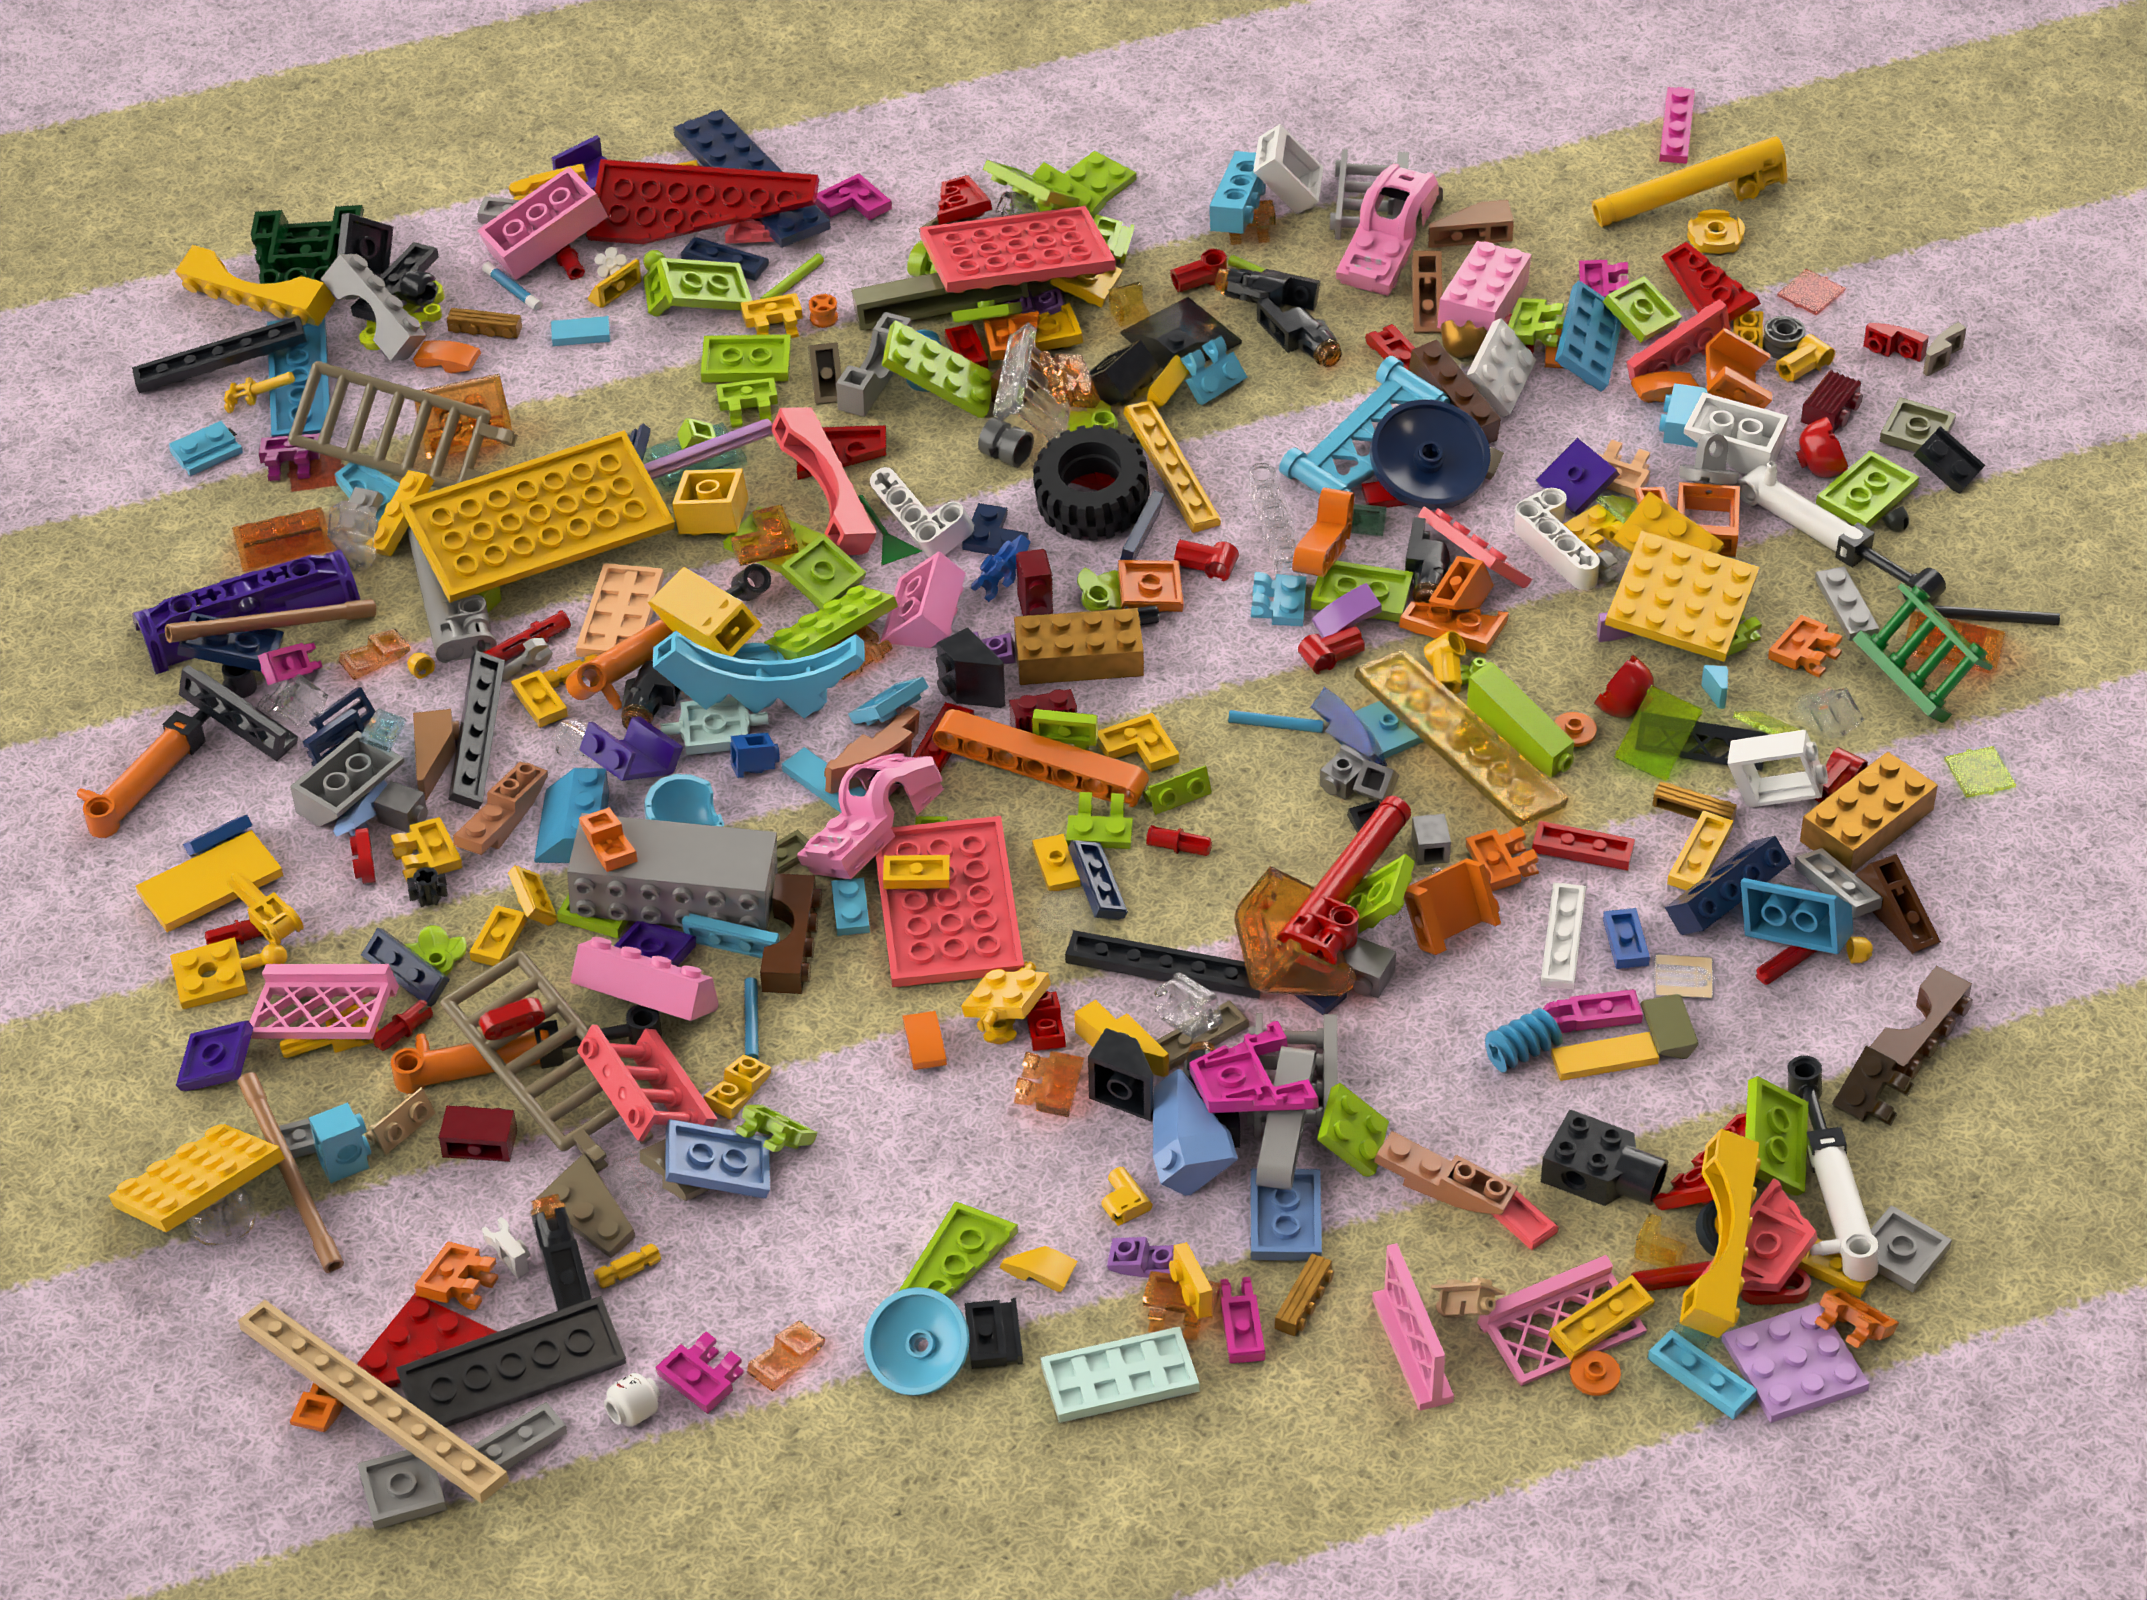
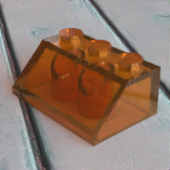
M499 373L420 390L486 409L491 414L488 425L512 430ZM414 401L417 417L421 403ZM432 407L421 441L427 459L435 457L449 411L437 407ZM460 415L448 455L467 451L477 419ZM484 438L481 448L501 443Z
M322 507L232 527L231 529L243 572L292 561L308 555H318L332 551L329 530Z
M1913 611L1911 614L1905 642L1927 618L1924 613ZM1945 618L1971 644L1975 642L1988 653L1985 658L1994 666L1993 668L1998 669L2008 637L2006 631ZM1936 626L1911 656L1927 659L1929 654L1938 647L1946 635ZM1955 645L1941 663L1957 666L1966 655ZM1976 664L1971 668L1972 670L1990 673V671Z

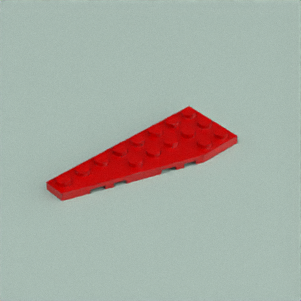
M600 159L594 192L597 194L608 217L588 230L586 237L590 241L643 245L813 206L816 203L820 179L817 174Z

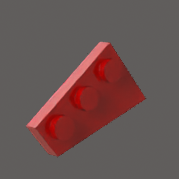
M886 425L822 427L843 467L887 455ZM797 461V480L811 477L812 474Z

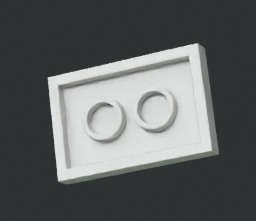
M1500 318L1492 322L1466 376L1498 415L1505 417L1511 414L1536 362V358L1515 335L1513 329Z

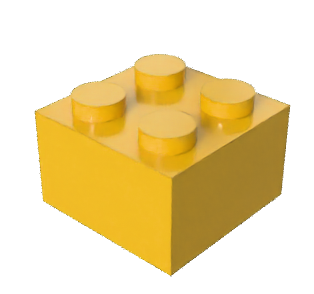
M743 469L684 471L672 503L678 533L691 535L720 533L725 535L738 532L749 499Z

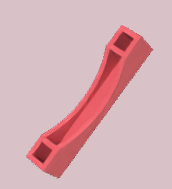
M812 407L780 408L771 431L780 449L803 465L824 491L830 513L829 523L824 534L847 555L868 553L876 537L875 527L865 512L864 505L860 502L853 484L849 481L843 465L835 454L832 444L828 440L821 422L817 419Z

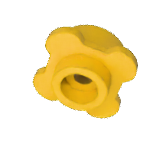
M1004 1019L995 1022L990 1030L983 1034L984 1040L994 1044H1005L1014 1040L1017 1036V1032L1013 1029L1015 1019Z

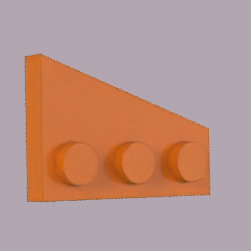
M1411 601L1400 616L1399 627L1410 630L1415 634H1423L1433 638H1438L1453 630L1462 637L1466 648L1473 652L1486 654L1507 623L1509 612L1498 611L1497 616L1481 614V609L1476 608L1469 609V612H1457L1449 608L1430 605V603Z

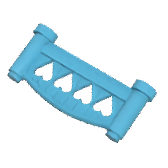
M1389 356L1381 363L1376 373V380L1382 385L1308 455L1296 447L1287 451L1279 464V472L1289 479L1296 478L1319 494L1324 487L1353 492L1351 491L1353 487L1375 475L1370 462V453L1367 456H1359L1354 447L1353 440L1371 442L1375 431L1372 422H1379L1392 410L1391 404H1403L1422 399L1438 400L1450 404V399L1446 393L1404 368L1402 361L1394 356ZM1333 459L1355 460L1358 462V465L1351 467L1348 474L1341 475L1337 472Z

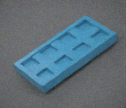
M1579 280L1571 289L1555 361L1563 368L1583 379L1588 385L1602 392L1609 385L1622 322L1603 303L1605 297Z

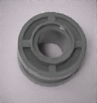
M1777 316L1769 319L1764 327L1763 350L1775 359H1781L1796 350L1799 342L1805 337L1806 329L1804 324L1790 316Z

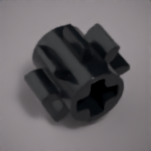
M433 867L418 869L414 873L413 878H407L410 901L418 900L421 907L425 905L437 906L441 897L448 896L445 874L438 875Z

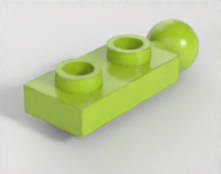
M658 250L647 252L643 259L644 266L648 270L643 277L648 313L654 317L660 316L671 307L657 268L659 259L665 258V256Z

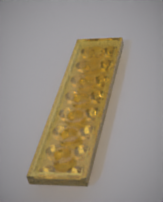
M1404 649L1356 667L1355 679L1517 827L1527 825L1566 807L1568 797Z

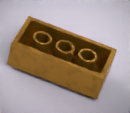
M1138 608L1014 617L1019 685L1144 676V649Z
M1887 751L1803 816L1800 842L1813 851L1823 848L1849 871L1854 873L1934 810L1938 784Z

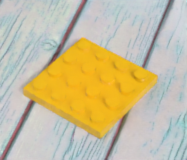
M1641 531L1607 613L1605 625L1725 662L1760 567Z
M219 1124L208 1129L205 1132V1137L195 1143L189 1142L180 1146L176 1150V1154L169 1159L151 1164L147 1167V1172L138 1178L123 1181L117 1186V1191L108 1196L115 1208L167 1233L278 1164L285 1157L279 1146L226 1124Z

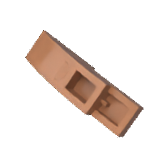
M909 706L900 715H896L891 723L882 731L877 732L873 738L862 734L853 743H849L836 759L828 762L824 771V776L826 777L825 791L830 794L839 792L842 778L850 768L857 764H864L874 758L902 753L905 757H911L912 739L919 731L920 711ZM856 777L849 781V789L863 785Z
M520 761L487 792V804L453 835L454 846L482 855L490 847L499 849L534 804L548 777V770Z
M1394 1131L1390 1132L1377 1152L1374 1161L1380 1166L1404 1177L1403 1186L1454 1207L1474 1212L1502 1215L1518 1188L1517 1185L1458 1155H1455L1453 1160L1450 1161Z

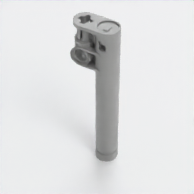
M409 525L407 533L436 658L442 663L450 662V660L468 659L473 656L476 650L484 652L496 646L495 637L489 633L491 624L485 599L480 595H472L449 603ZM478 640H481L482 648L479 647Z

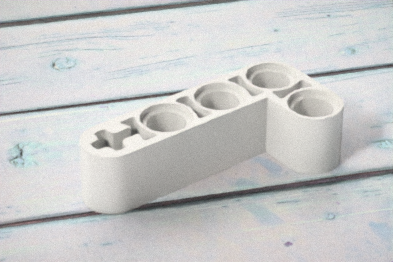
M884 467L872 474L870 484L881 502L928 557L933 556L939 551L946 555L972 534L974 524L959 502H948L930 515L892 469Z
M1547 488L1517 503L1515 507L1514 532L1574 587L1581 590L1594 588L1598 583L1600 560L1596 553L1562 524L1565 520L1567 499L1564 491L1557 488Z

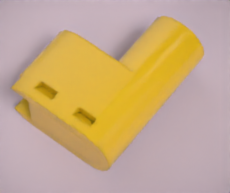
M1117 1167L1110 1172L1108 1181L1116 1191L1106 1195L1101 1201V1206L1117 1226L1137 1218L1152 1209V1202L1124 1167Z

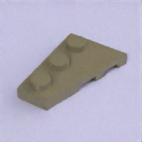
M585 1153L536 1197L537 1205L551 1215L554 1214L555 1208L566 1207L572 1230L610 1258L636 1237L633 1227Z

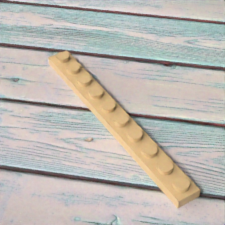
M263 1300L238 1319L241 1331L480 1503L486 1501L509 1482L506 1470L267 1300Z

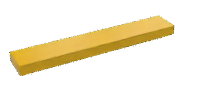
M1152 400L1124 406V415L1191 532L1195 533L1220 526L1221 518Z

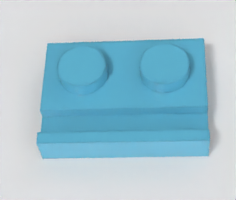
M222 421L169 443L171 454L182 468L188 472L189 476L243 453L242 446L236 442L235 437Z

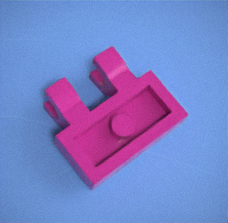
M1607 259L1579 261V280L1605 298L1608 294L1629 284L1628 275H1620L1628 274V262L1608 265Z
M705 1331L691 1348L687 1349L684 1345L680 1344L655 1368L659 1377L708 1414L733 1391L732 1383L744 1374V1370L739 1367L742 1363L741 1358L732 1351L714 1369L707 1363L719 1354V1350L713 1347L717 1343L716 1338Z

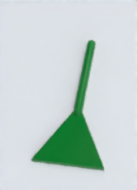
M858 496L865 510L883 535L881 566L923 552L889 534L864 496Z

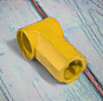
M1808 334L1802 338L1796 350L1776 361L1775 369L1779 376L1787 382L1795 381L1814 368L1821 371L1820 368L1824 365L1829 366L1834 360L1835 350L1813 334Z
M1451 630L1424 647L1425 657L1430 665L1433 666L1434 688L1438 694H1457L1461 691L1460 657L1466 653V646L1462 637L1456 631Z

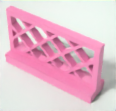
M266 964L262 973L265 985L250 1019V1023L254 1027L251 1039H373L388 997L396 996L399 985L389 964ZM272 995L286 996L276 1003L270 1004ZM304 996H316L303 1005L299 1002V999ZM335 996H347L334 1005L329 1001ZM366 996H377V998L365 1005L360 1001ZM293 1003L297 1006V1009L284 1017H281L278 1013ZM324 1003L328 1007V1009L315 1017L309 1014V1012ZM355 1003L359 1007V1009L346 1017L340 1014V1012ZM272 1016L277 1019L276 1022L267 1027H260L262 1022ZM303 1016L308 1020L298 1027L288 1026ZM333 1016H336L339 1020L330 1027L319 1026ZM368 1017L365 1027L350 1026L361 1018Z
M1398 1244L1388 1245L1386 1252L1384 1290L1373 1292L1372 1300L1419 1411L1453 1403L1454 1394L1444 1373L1445 1353Z
M1607 1255L1495 1300L1496 1307L1489 1315H1479L1478 1325L1484 1333H1489L1520 1386L1571 1365L1572 1361L1568 1357L1561 1359L1547 1354L1550 1343L1553 1341L1548 1335L1549 1331L1530 1325L1533 1316L1543 1314L1554 1318L1552 1327H1554L1558 1320L1563 1321L1571 1316L1561 1312L1564 1303L1574 1301L1586 1306L1595 1300L1592 1299L1595 1290L1608 1286L1610 1290L1616 1286L1618 1282L1612 1274L1613 1265ZM1637 1317L1630 1322L1633 1329L1626 1332L1616 1331L1610 1335L1612 1338L1604 1339L1588 1351H1606L1646 1334L1647 1330L1640 1318ZM1512 1327L1523 1331L1519 1344L1505 1340L1499 1330ZM1527 1333L1547 1339L1544 1352L1523 1346ZM1522 1354L1540 1360L1538 1369L1524 1374L1517 1362L1519 1355Z

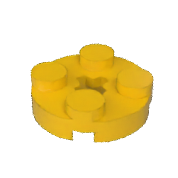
M1721 209L1703 210L1698 213L1697 218L1689 220L1687 238L1700 253H1732L1738 251L1739 246L1743 243L1745 225L1739 217H1737V221L1729 217L1730 212Z

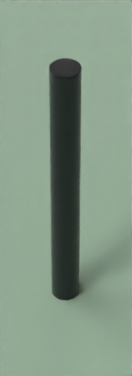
M1934 605V608L1946 619L2059 625L2060 613Z

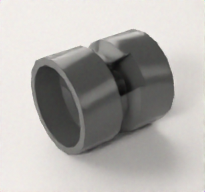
M993 417L984 425L980 433L978 449L985 455L995 459L999 458L1001 462L1019 468L1031 454L1034 436L1029 431L1016 426L1011 428L1010 423Z

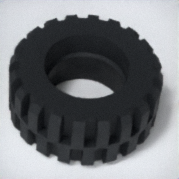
M1085 425L1076 427L1077 430L1071 432L1068 429L1061 432L1058 439L1056 437L1051 439L1047 443V448L1041 449L1037 456L1038 460L1034 463L1033 481L1040 515L1044 517V521L1053 528L1055 526L1056 531L1064 536L1067 533H1071V538L1081 540L1082 536L1089 537V541L1098 540V537L1106 536V539L1114 537L1118 531L1123 533L1130 528L1131 522L1134 524L1137 522L1150 496L1146 457L1143 456V450L1139 444L1134 443L1133 438L1125 433L1120 435L1119 430L1111 427L1107 430L1103 429L1102 425H1093V428H1085ZM1095 472L1110 475V477L1115 479L1108 487L1094 492H1081L1068 487L1078 477L1095 474Z

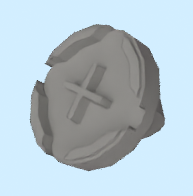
M1711 432L1703 435L1698 442L1695 465L1683 464L1679 467V477L1695 482L1703 480L1717 485L1737 484L1740 473L1725 469L1728 442L1723 435ZM1715 441V452L1710 455V445Z

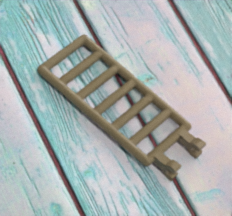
M316 361L311 366L288 442L290 445L402 478L408 470L425 473L435 480L432 484L433 487L442 489L488 474L474 470L484 438L515 447L518 435L514 434L512 430L488 425L491 414L486 409ZM323 374L338 380L319 438L314 440L302 436L321 375ZM350 382L364 386L365 390L345 449L329 443ZM378 390L392 394L393 398L374 456H369L357 451ZM406 398L421 403L402 464L400 465L386 461L385 458ZM432 407L447 410L449 413L430 472L428 473L414 469L413 466ZM460 415L475 418L477 421L458 480L455 481L441 477Z
M517 951L445 996L441 1000L442 1008L560 1151H567L576 1146L582 1154H586L597 1173L608 1167V1163L604 1160L607 1157L606 1153L591 1139L590 1135L621 1116L613 1104L566 1135L554 1123L603 1091L596 1079L547 1111L535 1100L537 1096L586 1065L580 1054H577L528 1087H525L516 1076L517 1073L576 1035L583 1041L589 1030L524 951ZM518 966L529 977L528 980L469 1017L458 1006V1004ZM539 989L549 1001L542 1005L546 1015L544 1020L558 1012L568 1025L506 1064L496 1051L528 1030L498 1040H486L477 1029L480 1026L479 1019L486 1012L519 1001ZM649 1131L645 1140L639 1142L643 1145L653 1138V1133Z

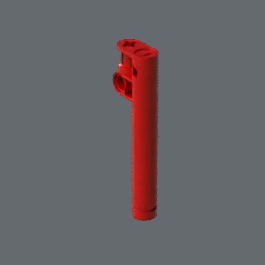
M1387 796L1380 803L1378 808L1278 933L1275 939L1276 945L1284 955L1319 970L1328 971L1336 965V955L1339 952H1343L1345 949H1350L1356 945L1358 941L1359 913L1355 908L1344 903L1402 830L1403 826L1409 821L1411 809L1403 799L1397 796Z

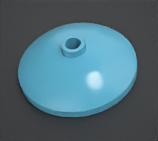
M922 1287L903 1289L883 1300L872 1313L864 1333L865 1359L875 1378L894 1392L908 1396H922L936 1392L956 1377L966 1360L969 1349V1330L966 1319L959 1307L950 1298L936 1290ZM922 1340H927V1349L920 1352L918 1348L919 1343Z

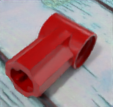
M1208 249L1201 255V260L1170 270V277L1176 290L1183 292L1206 283L1209 285L1225 283L1227 279V257L1225 252L1220 249Z
M1179 539L1176 545L1174 561H1179V566L1202 570L1211 579L1216 577L1221 578V581H1226L1238 560L1239 552L1229 542L1220 541L1214 546H1208Z
M1356 626L1324 638L1319 634H1310L1298 646V653L1313 672L1318 675L1321 674L1320 671L1333 669L1337 661L1365 651V642L1360 630Z
M1837 747L1830 755L1826 764L1828 781L1826 784H1823L1822 798H1815V800L1820 803L1867 768L1868 761Z

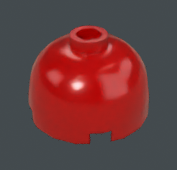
M1826 416L1805 427L1799 437L1800 450L1796 451L1795 454L1801 468L1808 467L1813 475L1820 478H1833L1844 473L1848 469V464L1838 439L1831 432L1833 427Z
M1632 655L1630 660H1627L1606 685L1604 694H1599L1594 705L1606 714L1616 718H1628L1637 711L1644 713L1654 701L1650 697L1654 688V678L1650 669L1641 660Z

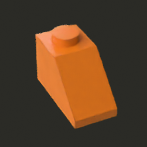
M1457 556L1428 600L1430 605L1454 610L1480 608L1494 587L1484 561Z

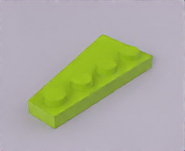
M955 1201L898 1291L922 1287L936 1290L950 1298L1018 1234V1224Z

